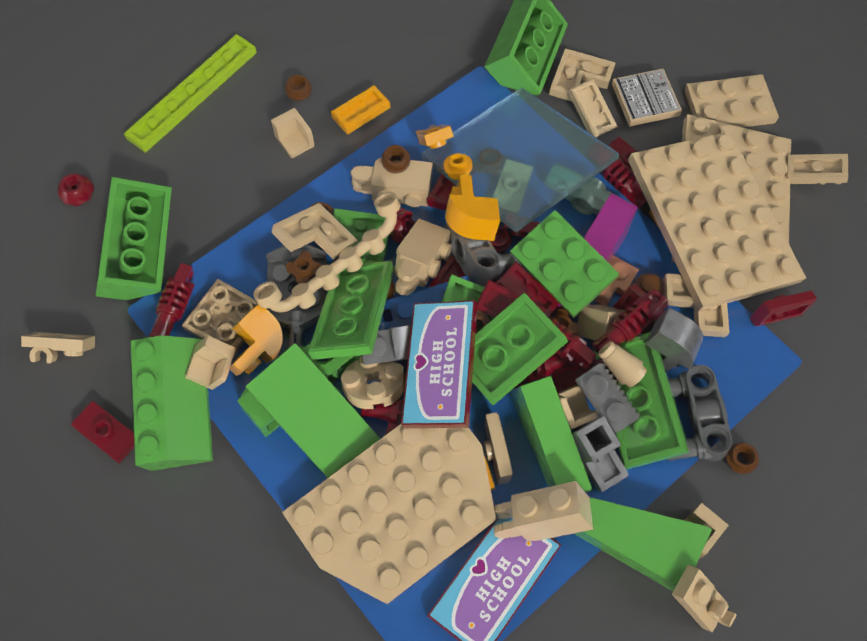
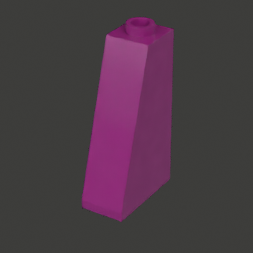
M611 193L585 235L584 239L607 262L615 255L626 238L638 207ZM560 304L557 306L558 309H564Z

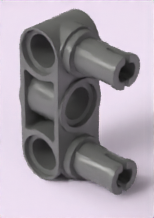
M446 222L445 229L451 231L449 243L452 244L451 251L464 274L469 276L470 282L485 287L488 280L493 282L494 279L500 278L515 262L524 268L511 253L499 254L490 241L463 237L453 231Z
M696 365L688 371L678 374L676 378L668 379L673 397L682 396V398H686L690 423L695 434H692V438H686L690 453L667 459L668 461L690 457L719 461L727 455L732 444L727 411L719 391L716 376L708 366ZM701 378L708 386L704 388L695 387L691 380ZM711 437L718 438L722 441L723 448L720 450L712 449L708 446L707 439Z

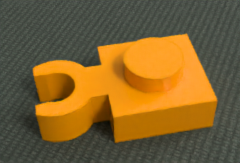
M443 124L438 126L430 125L427 129L416 131L420 145L430 146V149L441 147L446 144V139L454 137L451 127Z

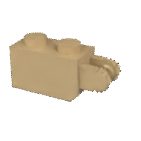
M381 158L375 161L374 167L357 166L352 169L350 173L353 189L359 193L372 194L373 201L385 192H394L400 204H407L411 207H428L427 198L431 191L433 162L410 160V165L404 172L395 174L386 171L382 166Z
M421 219L417 220L396 251L397 258L394 272L399 279L395 289L400 295H411L418 285L425 287L431 277L435 278L437 276L442 259L446 261L452 250V244L449 243L450 230Z
M576 481L511 495V501L494 506L496 518H513V521L494 526V537L500 539L523 536L529 541H539L593 530L590 498Z

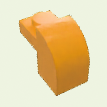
M460 174L458 184L452 187L451 195L449 196L445 213L446 222L453 231L463 237L474 240L494 241L500 223L498 198L475 197L472 175Z
M257 304L232 328L249 345L230 366V370L236 376L244 371L249 375L262 362L258 358L259 356L266 363L274 360L282 346V330L278 321L266 308H261Z

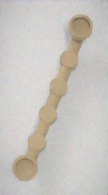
M385 192L374 200V206L378 214L385 217L384 223L378 229L367 231L364 233L361 242L354 247L343 249L339 254L340 258L331 265H323L318 268L316 276L307 283L296 285L288 298L281 300L282 293L274 282H265L259 285L253 293L261 308H270L279 313L287 312L297 305L302 309H307L316 302L314 292L321 287L324 290H332L339 285L340 281L337 275L344 269L347 272L359 270L363 265L360 257L367 251L372 255L381 253L385 249L383 239L393 231L397 222V211L401 205L394 192Z

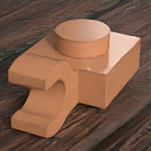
M612 256L608 263L619 273V277L599 294L595 301L599 305L607 306L614 293L622 296L639 271V269L615 256Z

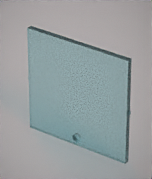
M522 87L454 131V137L446 139L445 145L435 149L428 148L421 153L422 159L426 162H433L432 167L456 186L458 180L451 179L445 172L444 161L448 156L456 153L469 156L473 165L469 175H472L474 196L498 198L500 220L515 232L521 230L619 159L618 152Z

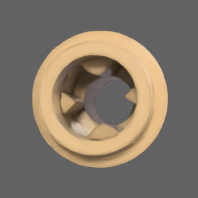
M612 341L606 343L598 353L621 385L626 384L629 388L633 387L646 374L647 369L643 366L642 360L615 345Z

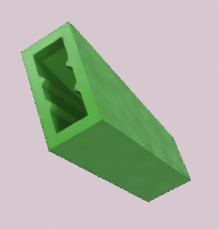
M549 376L511 390L509 395L548 487L576 481L584 492L592 490L552 377Z
M590 497L593 530L573 534L669 590L674 591L687 566L696 567L712 529L704 525Z

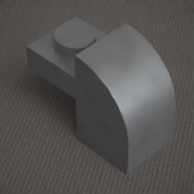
M669 307L655 321L645 345L660 352L666 373L674 366L679 367L680 365L691 369L702 344L703 333L694 321Z
M411 326L378 331L372 354L362 355L364 365L408 359Z
M604 416L591 421L572 433L584 468L598 492L607 490L629 476L614 450L621 446Z

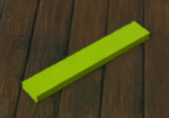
M236 34L124 133L126 139L146 153L257 53L256 47Z

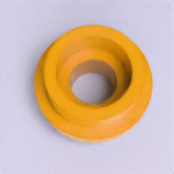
M461 153L452 154L444 161L445 172L454 180H459L460 174L469 175L473 167L471 158Z

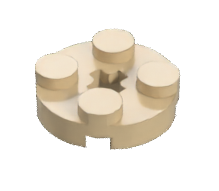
M361 355L359 360L350 364L341 375V384L346 400L350 404L362 409H373V404L384 403V407L393 404L404 392L403 366L395 361L364 365ZM372 380H377V381H379V382H372V383L368 384V382H369V381H372Z

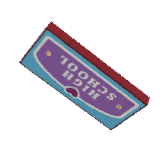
M475 300L414 303L401 422L405 429L469 428L478 308Z
M497 518L427 617L457 641H497L561 547V544L553 538L529 541L523 536L504 539L494 537V526L513 521V518Z

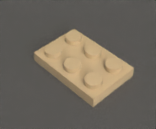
M763 74L686 84L684 89L693 116L739 127L774 124L779 118Z

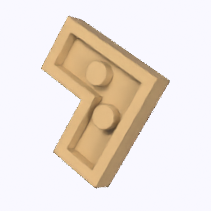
M565 48L549 95L572 101L568 91L580 85L581 82L584 83L591 79H594L597 87L607 89L615 62Z
M320 203L273 224L272 234L290 252L315 241L333 260L339 257L343 249L354 247L358 241Z
M666 273L663 278V294L667 298L668 306L694 308V322L701 329L703 336L725 338L730 333L727 303L698 312L682 275Z

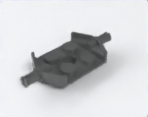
M306 244L290 252L283 245L266 254L268 262L267 282H274L282 293L281 300L288 298L291 295L290 290L298 285L293 274H289L286 271V264L299 258L301 252H309L316 263H320L321 266L327 265L325 251ZM303 266L301 269L306 270L307 267ZM323 287L313 293L316 302L307 309H302L297 305L287 312L279 313L267 308L276 318L280 327L289 331V348L295 342L298 347H301L304 330L318 323L327 296V290H324Z

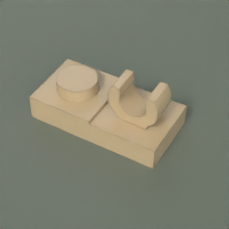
M848 154L788 155L787 179L790 180V184L820 183L824 185L825 183H847Z
M33 332L21 336V347H34L29 354L31 362L40 361V353L43 351L47 355V363H53L57 360V351H64L65 356H82L84 351L95 348V336Z
M688 565L672 595L703 629L713 633L718 622L731 627L737 615L727 610L729 607L728 603L699 568Z

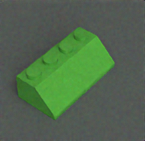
M514 0L484 67L501 86L536 96L541 94L568 23L550 0Z
M112 177L97 281V297L130 300L161 292L172 187Z
M160 335L131 341L136 466L156 471L213 461L208 388L185 378L194 347L203 339Z

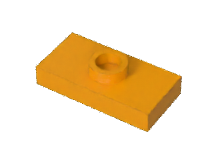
M373 85L332 110L331 117L348 135L390 109V101Z

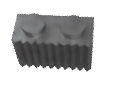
M599 363L575 381L598 414L606 418L614 434L637 420L640 412L636 411V406H632L633 401L628 400L629 396L624 395L625 390H621V385H617V380L613 379L614 375L609 374L610 369H606V364Z

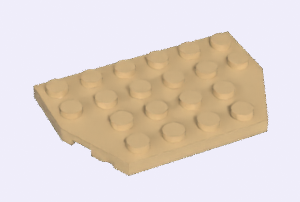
M401 424L282 512L320 569L386 604L394 600L496 521L483 447L469 428L405 429Z

